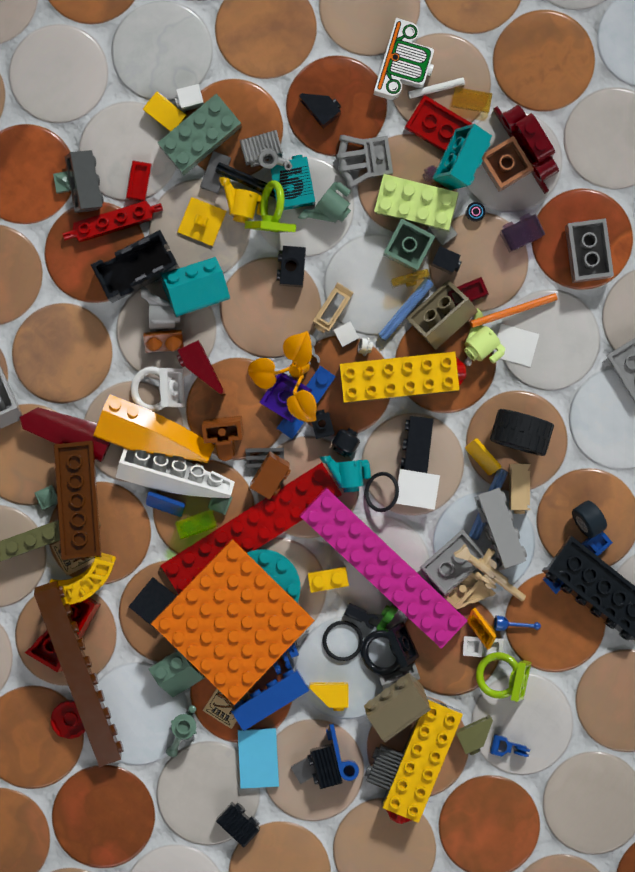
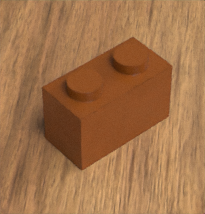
M269 452L250 482V489L268 499L272 495L276 496L281 488L280 482L282 479L286 480L290 474L289 462Z

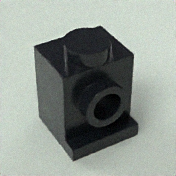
M324 409L316 411L317 420L312 422L316 439L335 435L329 412L325 413ZM320 420H324L326 422V425L324 427H320L318 425V422Z

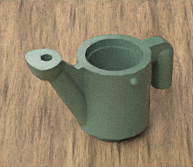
M334 182L315 208L304 209L298 218H312L334 223L338 220L343 222L351 212L348 208L351 203L340 196L336 190L346 197L349 196L351 190L340 182Z
M194 705L189 707L188 714H180L171 721L172 733L175 739L166 750V754L170 757L178 755L177 748L181 740H187L194 734H197L196 722L192 717L193 713L196 712Z

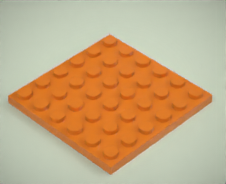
M232 539L150 624L235 705L315 620Z

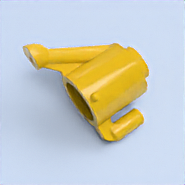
M219 177V182L224 187L230 210L229 215L233 216V221L245 223V221L254 220L257 202L256 214L261 216V195L248 190L235 189L229 178Z

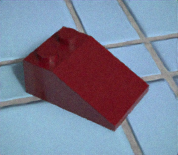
M199 340L178 349L179 355H177V359L182 367H186L222 396L225 395L222 385Z

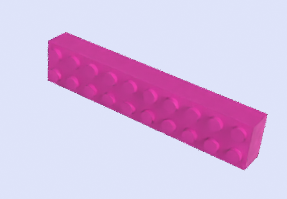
M327 488L300 514V517L441 649L468 621Z

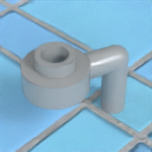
M265 148L259 153L258 159L264 168L270 169L275 165L284 166L286 170L292 168L290 160L278 157L277 153L271 148ZM265 155H271V160L266 161L264 159Z

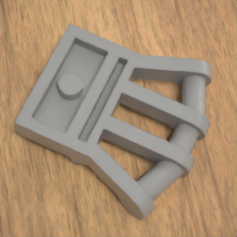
M340 135L339 140L341 142L338 154H336L340 164L338 171L345 179L346 187L349 190L368 178L380 177L384 174L393 175L388 136L359 139ZM348 143L364 146L363 150L346 152ZM365 155L366 163L347 165L346 158ZM367 169V173L353 180L349 171Z

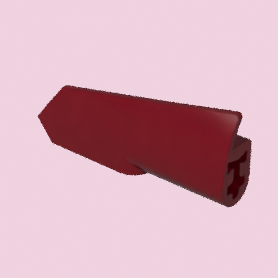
M39 407L19 417L22 429L55 444L93 441L95 460L99 462L103 461L111 444L93 436L97 426L95 422Z

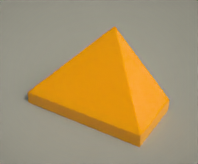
M473 608L467 623L488 650L497 637L495 630L479 611Z

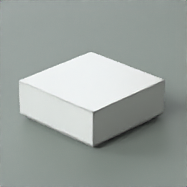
M351 321L333 330L342 347L359 339Z

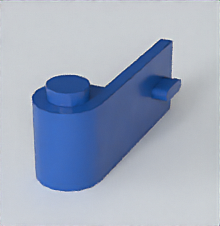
M332 723L330 724L331 730L328 731L326 729L328 741L333 740L341 777L344 780L352 781L359 774V766L353 760L342 761L335 726Z

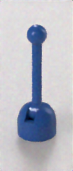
M498 615L494 619L495 631H504L508 626L530 627L535 630L541 628V624L538 622L534 624L509 622L506 617Z

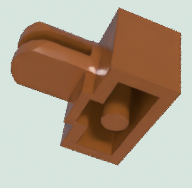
M242 416L203 420L202 433L204 444L215 443L217 456L222 461H229L234 457V441L243 439Z

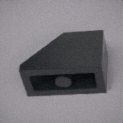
M305 93L299 95L301 103L323 129L341 115V105L335 98L332 100L329 96Z

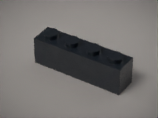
M410 416L409 420L405 421L404 431H408L407 439H403L402 450H406L405 458H401L400 469L427 473L434 418Z

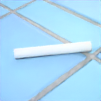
M462 77L408 91L409 99L465 85V80Z

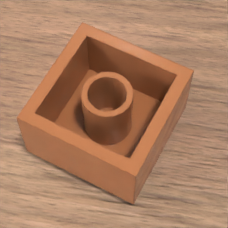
M514 136L484 153L482 157V165L498 192L532 173L534 169Z

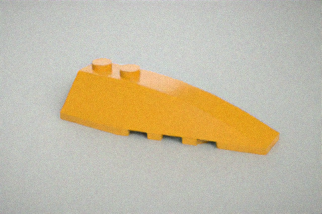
M111 394L102 409L93 435L131 451L142 450L150 454L161 453L168 457L179 456L183 457V459L208 463L215 447L212 443L204 444L202 437L185 427Z

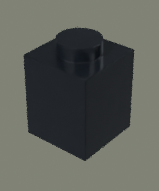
M440 246L431 266L452 275L454 271L458 272L462 261L459 260L461 255Z

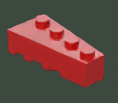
M91 598L70 605L73 612L71 618L77 622L79 632H77L79 639L83 637L101 605ZM46 630L25 654L56 672H62L63 670L51 638Z

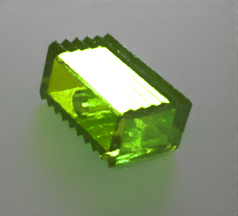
M212 509L175 522L180 539L218 527Z

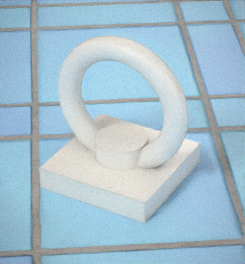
M146 367L140 370L134 376L131 383V396L134 403L152 412H158L165 407H185L183 369ZM149 374L160 377L159 392L161 401L155 405L144 403L138 393L140 381Z

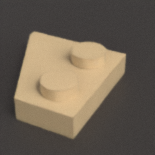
M471 573L447 596L443 594V597L453 607L460 609L484 598L494 596L496 593L484 586L485 583L480 578H476L474 576L475 573Z

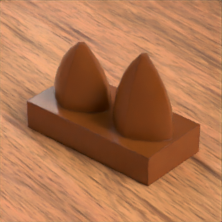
M182 329L145 332L143 335L146 353L174 352L184 347Z

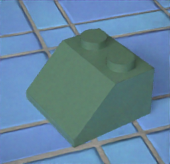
M178 650L149 668L157 684L172 697L205 678Z

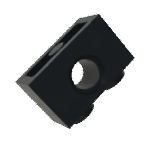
M283 246V250H279L278 262L282 263L281 270L277 269V281H280V286L303 288L306 247ZM288 262H294L297 265L294 271L286 269Z

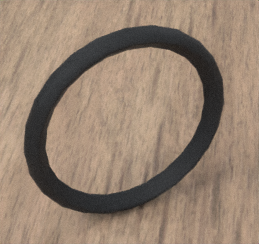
M378 472L367 482L365 488L366 502L376 512L390 510L397 502L399 496L398 482L390 473ZM379 476L389 477L395 486L394 499L385 508L375 507L369 498V487L372 481Z
M336 621L325 630L323 647L331 658L338 661H348L355 658L361 651L363 636L360 629L352 622ZM337 625L351 626L359 636L357 650L348 657L335 656L328 649L326 642L328 633Z

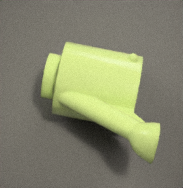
M476 308L478 312L474 315V319L483 317L482 312ZM480 325L470 328L464 343L466 347L464 351L471 360L482 361L491 352L497 350L489 357L490 362L494 364L505 354V347L489 327Z

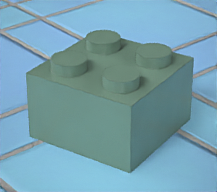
M401 218L383 256L417 273L435 235Z

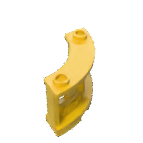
M101 553L102 557H95L91 566L82 574L70 579L58 580L59 586L64 587L66 604L69 603L71 605L86 600L99 590L108 579L116 557Z

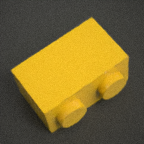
M345 566L308 572L311 593L349 586Z

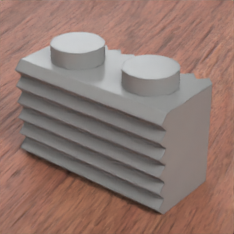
M277 130L240 140L246 165H251V167L261 165L258 156L265 148L273 149L278 157L283 155ZM269 154L264 157L265 160L269 159V161L272 158Z

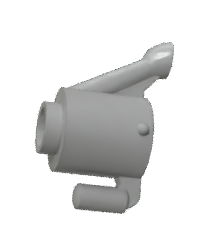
M141 286V298H144L149 303L150 332L169 331L157 329H176V324H181V316H175L170 302L150 293L146 287Z

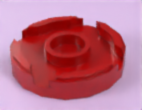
M74 700L61 702L54 708L51 714L52 729L58 736L67 739L77 738L85 732Z

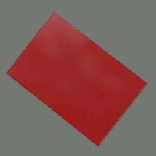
M424 95L404 129L445 153L455 129L471 125L472 123Z

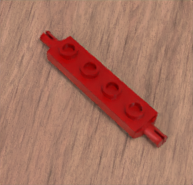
M143 201L74 222L73 230L62 233L63 238L66 241L76 237L80 243L151 221L153 213L163 211L162 204L150 206L147 201Z

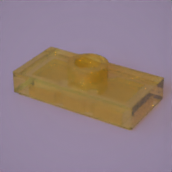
M428 269L393 278L390 283L392 288L402 285L411 287L417 285V281L429 278L430 274Z

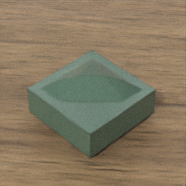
M67 171L53 174L57 194L71 191Z
M53 485L35 492L42 510L58 504L57 493Z
M233 497L211 498L208 508L226 515Z

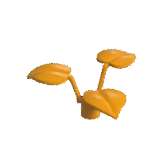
M308 331L292 335L284 341V354L288 359L292 360V364L289 367L275 371V364L272 360L259 358L248 366V374L253 382L263 389H269L275 385V375L289 371L291 376L298 377L299 379L293 390L294 395L287 399L288 410L295 418L301 421L314 422L317 420V405L314 396L306 390L297 392L302 379L305 378L303 374L310 369L309 362L312 357L310 335Z

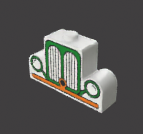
M396 18L374 89V95L394 100L400 96L402 84L420 89L424 87L427 75L431 76L434 67L431 64L434 49L415 43L419 30L414 23Z

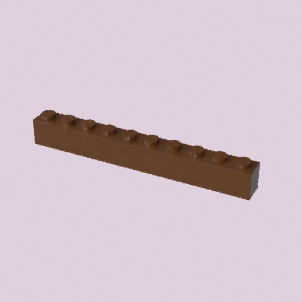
M58 580L35 587L34 596L98 765L101 767L121 760L124 748L121 740L118 741L116 738L118 733L115 724L110 722V710L104 706L103 701H105L103 691L98 690L97 684L99 682L97 675L92 673L90 668L92 667L89 655H85L84 650L86 647L83 638L79 639L77 634L79 632L78 624L71 618L73 614L72 608L69 603L66 604L64 597H66L64 587L59 586Z

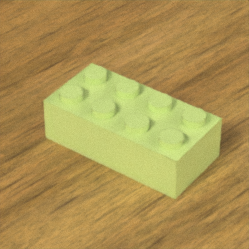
M384 174L374 212L449 232L459 192Z

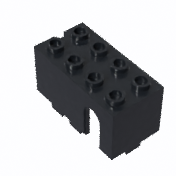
M161 230L115 252L116 257L109 261L99 260L91 264L108 300L112 303L141 289V286L145 287L161 279V274L180 268L171 250L167 252L170 247Z

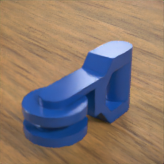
M494 734L490 753L502 757L507 752L511 753L512 745H514L518 749V751L514 750V754L529 757V754L526 752H530L531 749L525 745L510 742L507 737ZM500 741H505L507 744V749L504 752L498 751Z

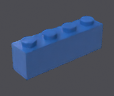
M298 669L286 671L282 674V679L270 681L266 684L267 688L260 691V689H257L250 694L251 698L246 701L241 699L233 705L234 708L231 712L243 731L309 691V687Z

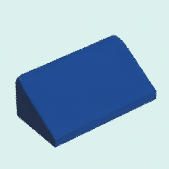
M152 491L148 492L147 506L182 517L186 503Z

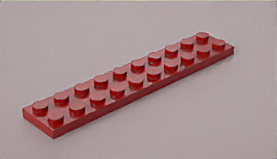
M321 462L282 487L276 496L272 495L270 499H263L160 566L179 594L232 539L246 553L256 550L302 521L303 519L300 517V514L325 488L330 490L337 498L342 493Z

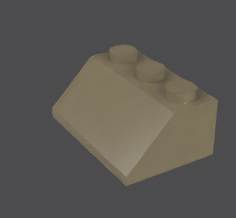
M448 280L406 319L436 350L478 311L469 298ZM451 290L454 291V293H451V294H452V296H453V298H454L455 303H454L453 300L448 296V294H447L448 291H451Z
M410 673L399 678L398 681L384 689L379 695L364 705L367 718L384 742H387L431 710L423 685Z

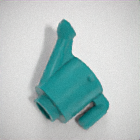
M331 456L320 457V460L328 466L339 488H344V493L359 491V487L364 486L363 478H371L368 460L336 462Z

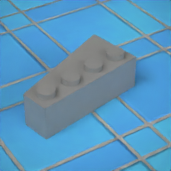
M500 488L474 497L482 523L486 522L487 525L484 527L486 538L492 542L491 549L495 551L493 557L498 562L496 570L502 571L525 562L527 553L525 548L520 545L518 529L513 526V515L505 504L507 502L505 493L501 492Z

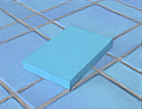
M276 728L238 730L241 789L279 787Z

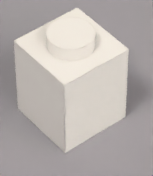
M199 84L176 89L178 94L174 96L176 105L181 107L182 112L200 108L204 104Z

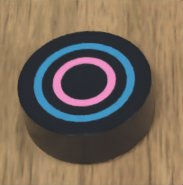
M479 202L469 204L466 209L467 218L473 222L482 220L486 212L485 207Z

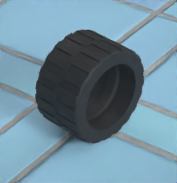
M499 409L490 441L515 450L545 456L554 424L531 415Z

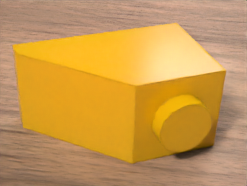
M310 682V689L329 708H333V711H344V708H348V682Z

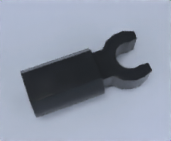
M352 603L348 604L344 615L360 623L362 621L365 622L366 626L370 629H373L374 626L369 624V619L375 618L378 620L379 618L375 614H366V610Z

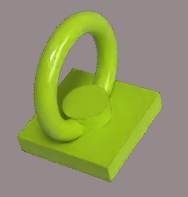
M272 180L268 182L263 190L260 202L262 221H245L244 229L296 232L295 224L279 223L284 209L285 198L283 187L278 181ZM274 188L277 195L275 213L271 216L268 215V200Z
M502 652L488 654L477 666V684L483 693L489 697L503 699L511 696L512 701L524 700L532 662L524 660L518 663L512 656ZM494 660H503L513 669L509 679V688L506 690L495 691L489 688L484 681V669Z

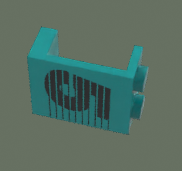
M303 155L291 157L292 168L290 170H286L284 166L280 165L270 168L272 180L278 181L284 190L283 211L316 205L308 159L303 157Z

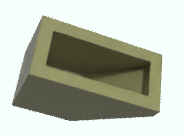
M490 715L456 730L457 737L465 754L470 753V755H474L481 751V747H484L493 722Z

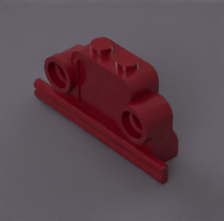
M519 105L502 113L499 107L496 106L493 111L509 137H515L534 168L532 175L543 193H548L549 189L544 181L559 172V168L553 159L555 154L553 145L532 113L526 115Z

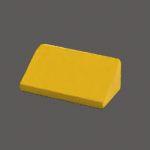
M156 92L143 108L146 113L170 132L183 122L187 116L159 92Z
M478 438L473 439L465 446V450L487 475L490 476L501 468L500 463Z

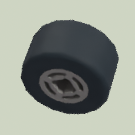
M587 500L572 510L573 519L585 536L594 538L607 528V522L603 513L593 502Z

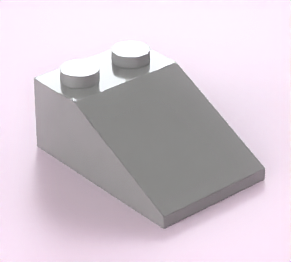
M0 365L1 429L19 421L22 412Z

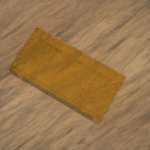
M455 87L451 107L489 114L492 93Z

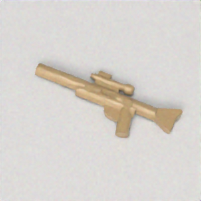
M465 544L458 551L454 552L455 557L467 560L484 573L482 575L477 571L474 576L485 582L484 586L488 589H496L495 584L497 583L517 599L524 601L526 595L508 582V578L496 570L497 564L492 559L495 553L493 549L488 548L484 557L479 560L470 554Z

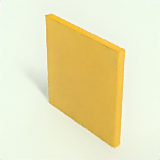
M191 197L177 232L213 246L227 211Z

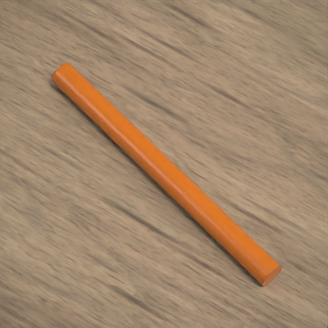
M556 293L471 320L470 325L474 328L557 301L558 298Z

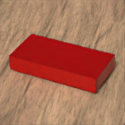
M132 161L126 199L146 201L152 167L151 163Z

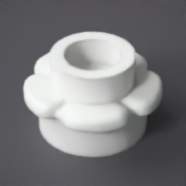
M361 338L359 340L357 350L363 356L372 351L373 343L370 342V338Z

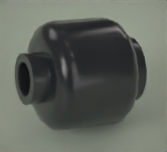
M350 428L347 431L340 429L332 441L333 450L344 457L346 455H353L360 444V440L357 438L358 433Z

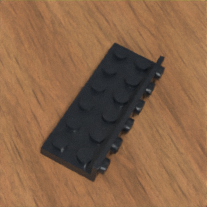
M569 536L549 566L543 568L542 572L546 574L545 577L553 583H558L563 592L572 594L577 603L582 606L586 605L590 609L591 614L605 620L604 623L609 628H615L619 631V635L627 641L635 640V586L574 537Z

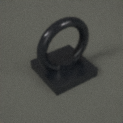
M404 621L396 624L389 631L377 630L371 632L365 637L361 645L363 663L370 671L378 675L393 674L400 668L409 666L419 657ZM377 638L389 640L391 652L397 657L393 665L382 668L371 661L368 648L373 640Z

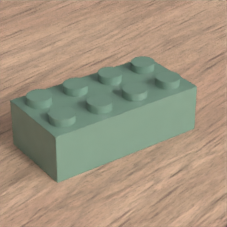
M216 93L157 143L184 176L241 129L242 125Z

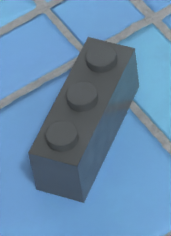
M92 150L70 152L65 156L75 213L97 211L103 207L104 200L99 190L100 178L96 174V158L93 156Z

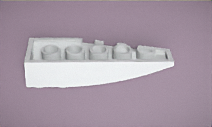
M125 448L116 474L118 479L148 488L175 494L209 498H230L235 483L214 471L208 472L203 468L204 466L198 463L194 465L183 459V457H168L161 453L150 454L142 450L131 451Z

